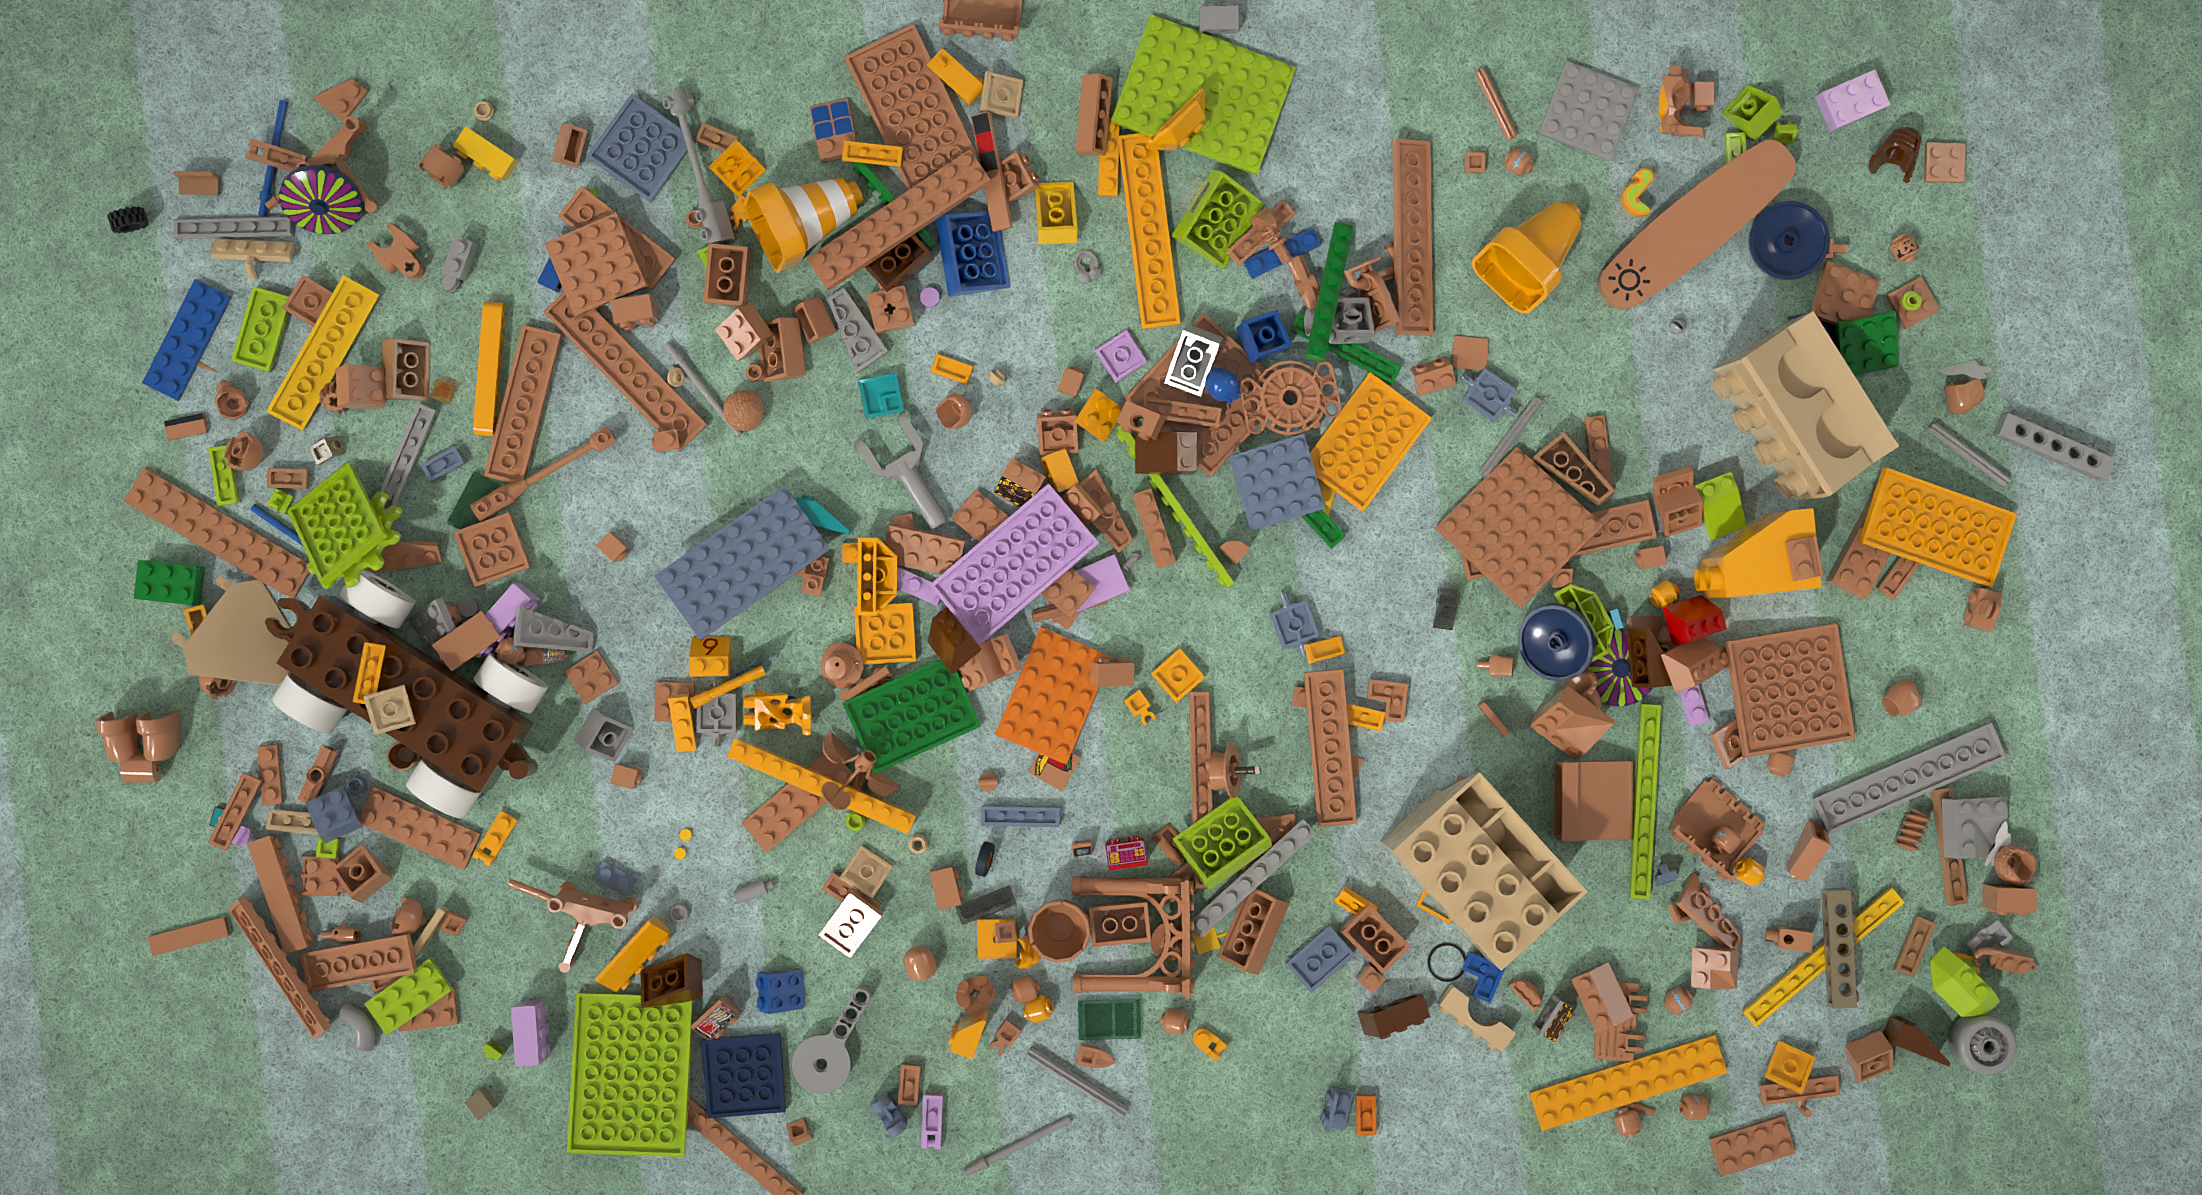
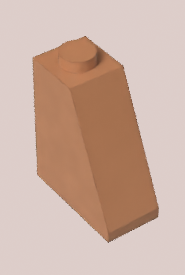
M1808 819L1787 863L1790 876L1807 881L1831 846L1826 829Z

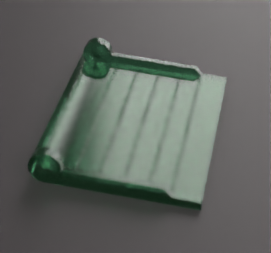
M473 471L447 524L460 530L496 517L497 513L480 521L472 511L470 504L502 485Z

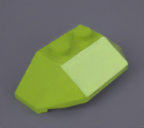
M1570 584L1553 593L1556 604L1567 605L1577 610L1590 624L1595 637V654L1592 662L1608 654L1614 625L1596 592Z
M1942 946L1929 959L1932 989L1959 1016L1987 1015L2000 1002L1995 992L1965 962L1946 947Z

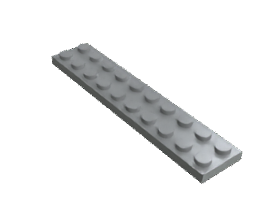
M1988 722L1811 799L1823 827L1828 834H1832L2005 760L2007 757L1993 724Z

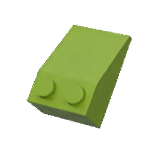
M1732 472L1721 474L1694 485L1703 500L1702 521L1710 541L1747 527L1739 490Z

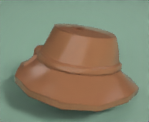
M844 642L832 644L826 649L820 663L825 679L831 685L841 689L853 686L861 678L864 669L863 657L854 646Z

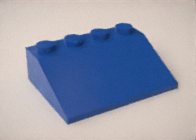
M989 211L945 214L935 220L948 297L1010 288L1001 231H992Z

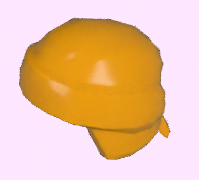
M1029 936L1017 938V941L1021 943L1020 959L1015 961L1016 967L1019 969H1029L1038 964L1041 957L1029 943Z

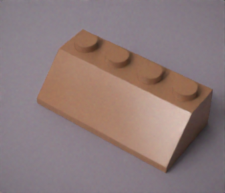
M1705 637L1679 644L1661 655L1675 692L1699 685L1727 668L1729 658L1724 648Z
M1257 888L1240 902L1217 956L1245 972L1259 975L1290 903Z

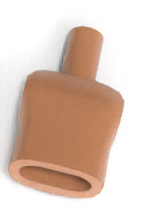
M1491 655L1489 661H1477V668L1488 669L1489 675L1493 677H1513L1514 657Z
M342 924L332 931H322L321 938L335 939L340 943H358L361 939V931L357 927H349L346 924Z

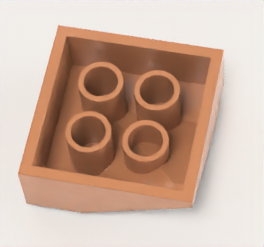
M1566 686L1537 711L1529 726L1565 752L1569 757L1578 760L1614 724L1615 720L1572 688Z

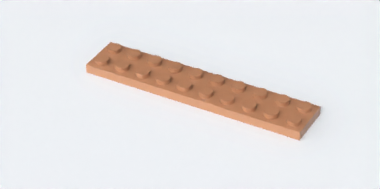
M1395 139L1392 140L1395 309L1400 319V322L1395 323V335L1432 336L1433 287L1430 141Z
M968 150L809 256L807 260L826 289L830 291L990 184L991 180L972 152Z
M563 292L543 311L659 432L678 429L681 449H677L679 452L708 426L596 309L577 317L574 316L566 294Z
M143 467L124 499V502L289 598H296L310 574L307 569L309 562L147 468Z
M1649 500L1592 512L1591 514L1603 524V527L1574 556L1657 538ZM1461 554L1466 581L1486 577Z

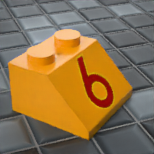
M731 636L705 637L701 641L698 637H692L689 653V677L732 675Z

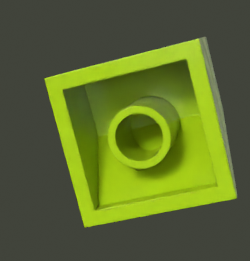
M1747 85L1721 113L1741 132H1745L1746 136L1757 140L1783 111L1775 96Z

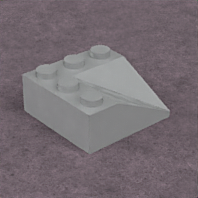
M1977 796L1941 799L1944 857L1964 859L1988 856L1995 846L1996 835L2000 827L2008 818L2007 797Z

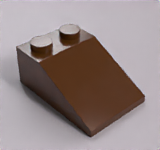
M913 234L864 268L888 292L919 273L934 258L931 252Z
M1197 432L1159 433L1156 441L1151 438L1147 441L1138 437V434H1135V474L1193 475L1197 472Z
M1650 628L1627 629L1632 687L1654 688L1673 686L1661 657L1663 651Z
M688 953L646 968L640 972L642 1008L684 1003L703 996L702 960Z
M1898 1015L1896 1019L1889 1016L1883 1032L1888 1042L1948 1067L1950 1066V1062L1920 1029L1915 1027L1916 1023Z

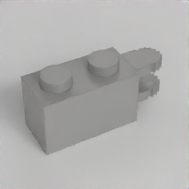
M457 236L453 237L441 272L445 274L444 283H442L444 290L449 293H455L458 290L457 288H459L460 282H466L478 248L477 244Z

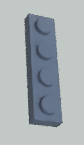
M982 806L981 826L1059 827L1060 807Z

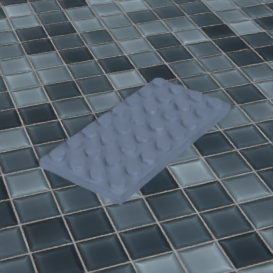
M784 485L661 570L654 577L701 641L827 553L830 548Z

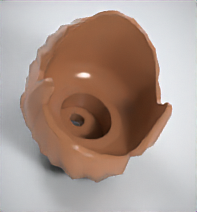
M220 381L216 387L215 404L220 415L236 421L242 418L248 411V398L232 382Z

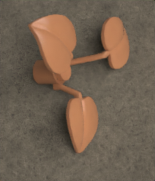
M832 731L825 736L822 745L825 756L835 764L840 762L847 764L855 760L854 767L856 769L841 788L833 782H826L822 785L821 794L833 809L844 810L850 805L851 797L843 790L859 772L867 771L865 778L869 780L867 782L868 788L879 797H888L900 788L899 785L885 777L881 772L873 774L872 768L877 758L872 751L864 750L862 754L858 753L852 757L850 749Z

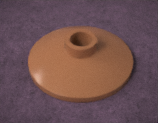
M1173 922L1175 928L1182 931V926ZM1164 923L1157 926L1151 935V948L1158 958H1160L1165 946L1166 933ZM1182 939L1177 940L1173 944V948L1169 947L1168 951L1176 950L1182 956ZM1169 955L1165 959V961L1178 960L1174 955Z

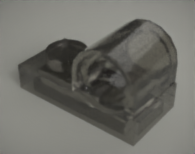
M1438 587L1437 594L1439 596L1436 598L1433 628L1453 630L1460 599L1459 590Z

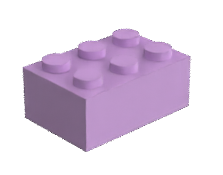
M1876 70L1828 89L1815 97L1830 133L1880 112L1891 105Z
M544 999L520 1001L511 1007L515 1067L540 1065L548 1058L551 1052L550 1044L547 1043L546 1038L549 1035V1025L545 1023V1016L548 1015V1006L544 1004Z

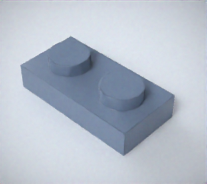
M454 446L421 464V467L429 481L434 482L463 466L466 462L457 446Z
M605 860L602 861L593 877L625 896H629L638 880Z

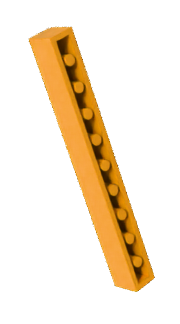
M738 737L733 740L727 754L728 758L822 798L821 787L824 783L833 782L840 788L844 784L839 780ZM847 785L843 790L851 797V802L847 809L909 834L916 819V813L850 785Z

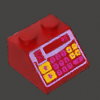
M1140 835L1129 836L1126 841H1121L1120 838L1109 839V843H1105L1109 871L1148 865L1144 838H1140Z

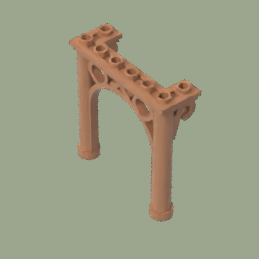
M1190 875L1182 878L1072 877L1073 896L1132 895L1148 900L1159 911L1166 933L1165 946L1160 958L1146 971L1136 974L1074 973L1073 993H1082V991H1163L1165 993L1182 992V997L1190 999L1191 993H1194L1195 978H1191V970H1195V959L1191 958V951H1194V939H1191V931H1194V919H1190V911H1194V900H1190V895H1193L1194 880H1190ZM1149 894L1167 895H1165L1159 903L1154 897H1152ZM1170 898L1178 902V911L1172 915L1168 914L1163 908L1166 900ZM1182 913V931L1176 929L1173 922L1169 923L1168 919H1176ZM1179 939H1182V956L1176 950L1168 951L1169 947L1173 948V944ZM1169 955H1174L1178 958L1179 966L1175 971H1169L1164 964V960ZM1159 967H1161L1162 971L1167 975L1149 976L1153 972H1155ZM1182 970V976H1176Z

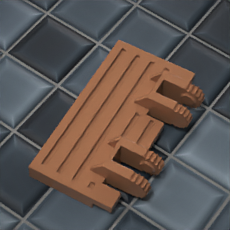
M1618 981L1632 1012L1647 1013L1648 1008L1631 1006V1000L1648 1001V996L1629 994L1630 991L1638 992L1639 984ZM1633 1014L1632 1018L1598 1034L1595 1032L1594 1059L1633 1061V1052L1645 1051V1047L1641 1045H1628V1039L1645 1040L1646 1037L1645 1034L1627 1033V1030L1636 1031L1637 1014Z

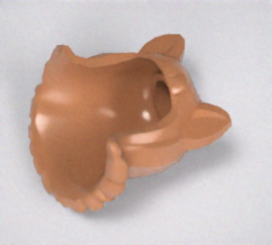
M1585 670L1577 677L1567 680L1557 692L1558 694L1566 686H1569L1597 708L1601 709V698L1596 690L1597 677L1591 670Z

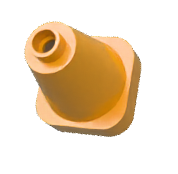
M1554 202L1515 228H1502L1473 258L1472 267L1475 273L1511 308L1520 313H1530L1561 282L1562 276L1559 269L1581 230V211L1572 202Z

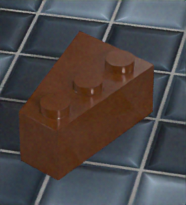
M1413 994L1392 1001L1391 1004L1380 1007V1005L1374 1007L1375 1010L1368 1013L1363 1011L1357 1013L1364 1035L1380 1039L1389 1038L1391 1036L1390 1033L1395 1031L1397 1033L1406 1031L1407 1027L1412 1024L1414 1026L1423 1024L1425 1019L1430 1018L1424 996L1421 994Z

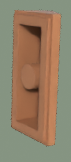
M1168 823L1151 838L1177 867L1186 859L1173 841V838L1179 834Z

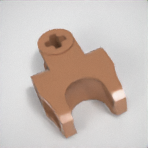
M390 222L387 225L388 230L393 235V243L388 248H380L372 240L367 243L376 260L390 274L399 269L402 274L411 279L417 280L423 277L425 267L414 255L420 249V246L410 235L401 231L393 223Z

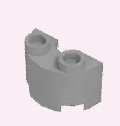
M1993 919L1991 924L1988 925L1984 922L1972 932L1973 937L1970 940H1966V945L1975 953L1982 947L1996 949L2000 946L2004 948L2013 937L1998 920ZM1982 955L1979 959L1981 962L1988 960L1990 955Z

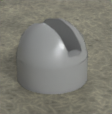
M1679 318L1674 319L1669 324L1670 331L1673 334L1682 333L1685 330V322ZM1677 322L1682 327V329H1680L1674 323Z

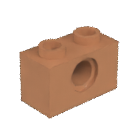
M1126 400L1116 422L1121 425V430L1131 434L1134 431L1139 433L1138 437L1148 441L1151 438L1156 441L1165 418L1158 413ZM1141 418H1144L1143 424L1141 426H1137V421Z

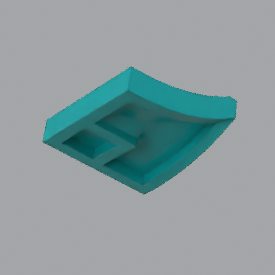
M896 373L858 380L866 419L904 411Z

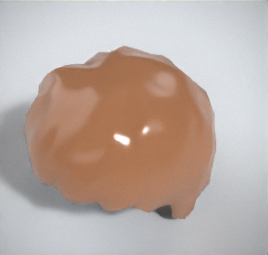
M950 394L936 407L937 417L942 425L949 430L962 428L971 419L972 407L968 399L962 394Z

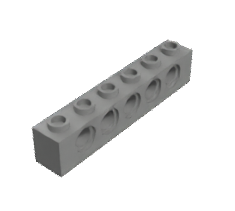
M2015 412L2001 414L1992 435L2097 481L2107 480L2115 458L2109 456L2110 453L2104 450H2094L2090 444L2073 441L2074 438L2069 435L2062 434L2061 436L2056 433L2055 429L2040 427L2038 422L2030 419L2024 420ZM2017 426L2021 429L2020 435L2016 432ZM2035 433H2036V434L2038 435V437H2039L2038 442H2036V441L2034 440V434H2035ZM2053 441L2056 443L2055 450L2052 448ZM2070 449L2074 451L2073 458L2069 454ZM2088 456L2092 459L2091 465L2087 462Z

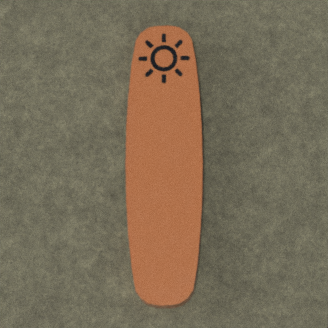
M1764 140L1719 168L1673 203L1633 238L1599 273L1597 289L1603 299L1612 308L1618 310L1630 309L1674 282L1718 249L1755 217L1793 178L1796 163L1789 150L1778 141Z

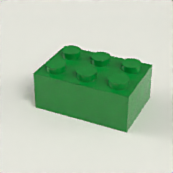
M138 560L133 599L201 605L205 567Z

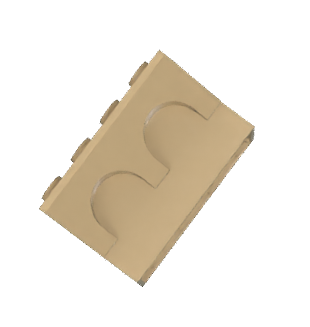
M1814 311L1788 321L1713 369L1716 378L1711 381L1714 391L1722 400L1729 397L1737 408V411L1732 413L1735 424L1743 433L1751 430L1758 441V444L1753 446V451L1764 466L1772 463L1779 474V477L1773 480L1775 487L1785 499L1793 496L1794 500L1829 497L1872 465V463L1899 447Z
M1480 772L1446 788L1443 792L1437 789L1380 841L1481 954L1501 971L1587 893V890Z

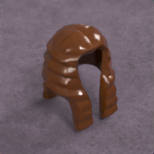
M1900 127L1892 131L1884 143L1880 145L1879 149L1876 150L1875 154L1871 156L1868 165L1870 173L1875 174L1884 163L1899 165L1901 171L1905 173L1903 182L1909 183L1910 178L1913 177L1917 163V154H1919L1918 150L1921 144L1919 132L1912 127Z

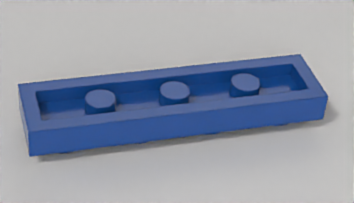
M1314 228L1283 242L1292 258L1321 246ZM1268 249L1243 262L1251 280L1283 265L1274 249Z

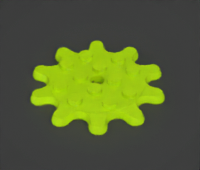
M377 492L370 500L388 537L326 586L321 584L323 588H331L340 577H344L345 584L352 588L359 582L362 570L370 567L377 571L383 567L384 559L381 556V552L386 546L396 544L401 538V534L398 531L391 530V524L401 516L402 509L393 505L384 510L388 494ZM311 562L307 564L308 571L311 574H316Z

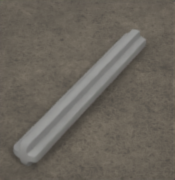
M1536 396L1533 397L1479 470V474L1482 477L1486 478L1494 470L1542 405L1543 401Z
M1932 422L1929 425L1928 432L2001 486H2005L2010 481L2008 475L1939 424Z

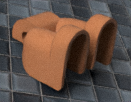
M178 710L151 720L150 712H145L138 716L137 712H133L122 719L114 720L112 711L96 719L97 733L102 736L106 755L112 762H120V774L125 783L159 782L161 780L160 761L175 755L180 745L181 728ZM140 735H142L143 752H140L137 739Z

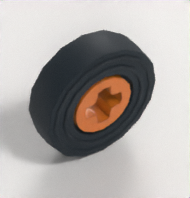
M984 841L980 848L975 867V874L978 876L986 877L989 872L995 845L991 842Z

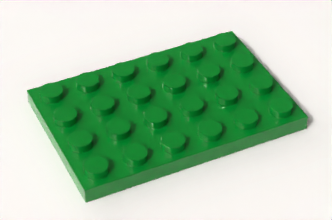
M941 660L843 702V706L863 751L870 750L877 758L873 764V774L981 727L958 672L956 671L952 675Z

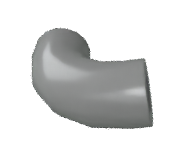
M344 1003L340 1009L338 1020L348 1024L353 1029L355 1034L353 1047L361 1051H373L375 1029L371 1018L361 1008L350 1003Z

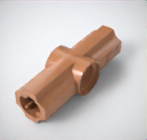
M1303 255L1296 256L1287 262L1295 280L1294 285L1298 287V294L1302 297L1306 308L1315 309L1319 294L1317 281L1314 275L1310 273Z
M326 745L321 746L312 768L307 771V779L297 798L301 802L306 803L319 797L325 782L330 777V771L339 754L337 749ZM317 770H319L322 775L320 780H318L315 777V773Z

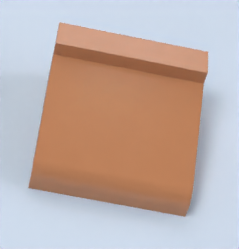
M1555 760L1554 838L1560 841L1633 839V761Z

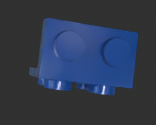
M801 970L757 973L756 987L759 995L757 1006L760 1012L773 1014L804 1008L803 972Z

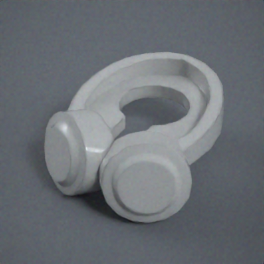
M1087 250L1077 254L1075 257V269L1078 273L1076 276L1077 280L1082 283H1087L1090 279L1097 280L1101 276L1102 271L1098 268L1096 256ZM1083 258H1089L1092 262L1089 266V272L1080 264Z

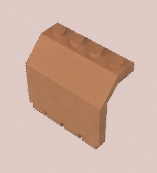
M944 0L943 17L939 22L940 32L947 36L963 34L967 38H974L976 35L988 40L998 37L1004 41H1013L1018 39L1023 0Z
M1711 777L1707 782L1703 780L1677 810L1668 829L1672 832L1671 836L1679 843L1683 841L1687 845L1686 849L1694 856L1698 854L1702 858L1700 861L1708 868L1712 866L1717 871L1715 874L1723 881L1727 879L1733 882L1737 878V875L1733 873L1736 863L1764 832L1761 828L1765 822L1755 813L1749 819L1748 816L1752 811L1741 801L1734 806L1733 804L1737 798L1726 788L1719 793L1722 785ZM1721 826H1732L1740 833L1741 843L1730 855L1724 853L1720 855L1712 849L1711 837Z

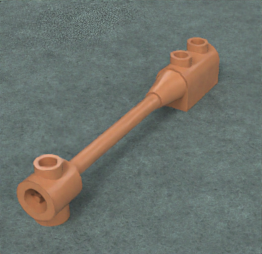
M606 425L590 435L589 443L527 479L504 484L471 503L472 511L480 521L485 520L516 502L517 498L535 482L593 449L601 452L615 444L617 440L613 432Z

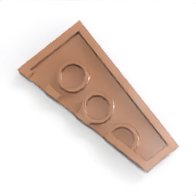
M399 540L396 544L386 546L381 552V556L384 559V565L381 569L374 571L367 567L364 570L378 573L442 563L443 559L438 542L411 541V543Z

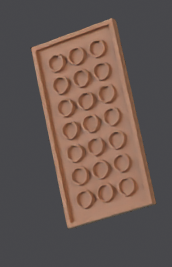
M914 24L844 57L885 144L903 147L901 167H897L907 190H910L968 150L972 152L979 162L977 153L940 77L927 67L931 58Z

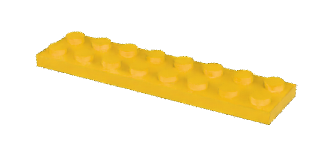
M344 275L342 276L266 410L267 413L302 431L304 430L320 401L319 393L321 389H323L327 382H331L336 373V368L342 363L377 301L379 294Z

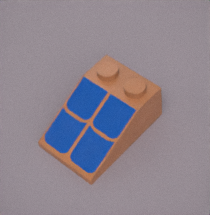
M848 98L809 106L820 160L822 163L841 160L843 140L857 141Z

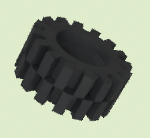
M139 206L125 207V209L120 208L118 211L114 210L107 215L113 233L134 232V230L146 228L149 224L144 208Z

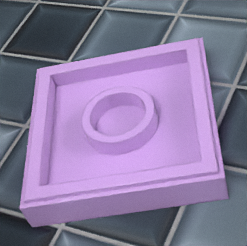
M1127 329L1094 350L1115 383L1148 362Z

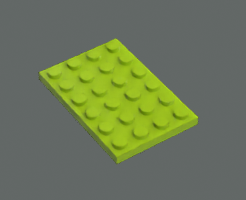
M349 462L287 510L318 580L324 586L333 581L388 537L354 467Z

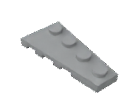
M844 287L828 298L855 372L858 374L887 354L888 350Z
M517 606L513 643L514 646L592 652L593 632Z

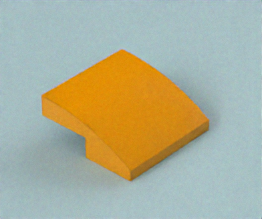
M735 140L709 166L738 197L766 171L738 140Z

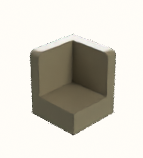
M485 1087L464 1102L477 1120H480L498 1106Z

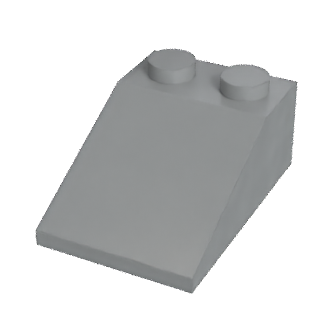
M1186 324L1164 383L1201 397L1205 387L1206 376L1213 367L1223 337Z

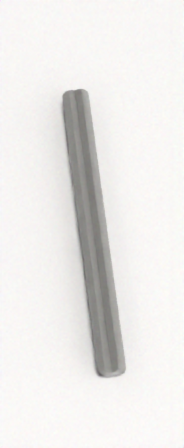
M1031 1047L1027 1052L1029 1059L1121 1117L1127 1114V1106L1035 1048Z

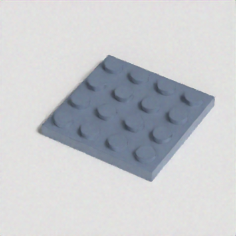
M631 93L586 157L651 203L688 153L682 129Z
M1304 433L1228 456L1250 531L1326 508Z

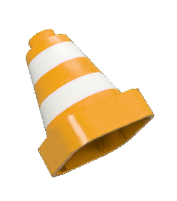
M841 177L779 189L772 182H768L748 191L744 201V209L771 266L777 273H781L799 265L806 251L857 214V205L863 202V197L855 181L846 183Z

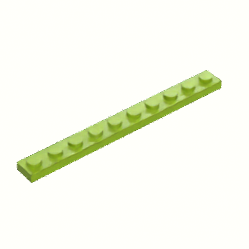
M1121 425L1116 427L1118 431L1116 436L1121 443L1126 442L1129 447L1127 452L1134 459L1135 440L1130 433L1121 430ZM1148 474L1151 478L1149 483L1155 491L1159 490L1163 496L1160 499L1166 507L1170 505L1174 511L1171 513L1177 523L1181 521L1185 528L1182 530L1187 538L1192 537L1196 544L1193 546L1199 555L1204 554L1207 558L1204 562L1211 571L1214 569L1218 574L1216 579L1222 587L1225 585L1229 588L1234 584L1233 580L1160 475Z
M1640 704L1629 884V898L1650 900L1661 705Z

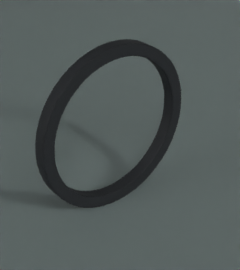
M1442 943L1435 946L1429 953L1427 960L1430 973L1436 979L1443 982L1457 980L1464 973L1463 970L1454 978L1443 979L1432 971L1430 960L1434 951L1442 946H1452L1458 949L1463 956V961L1466 958L1464 952L1460 947L1452 943Z

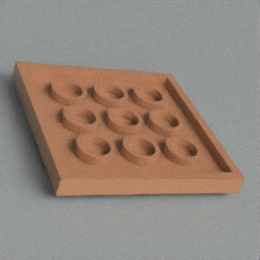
M618 213L611 214L544 243L576 317L608 304L610 300L622 298L648 286Z

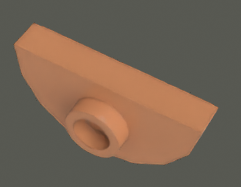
M1513 979L1508 983V986L1534 1012L1539 1009L1542 997L1536 986L1523 979Z

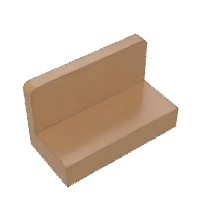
M173 171V176L179 178L180 195H220V175L214 172Z

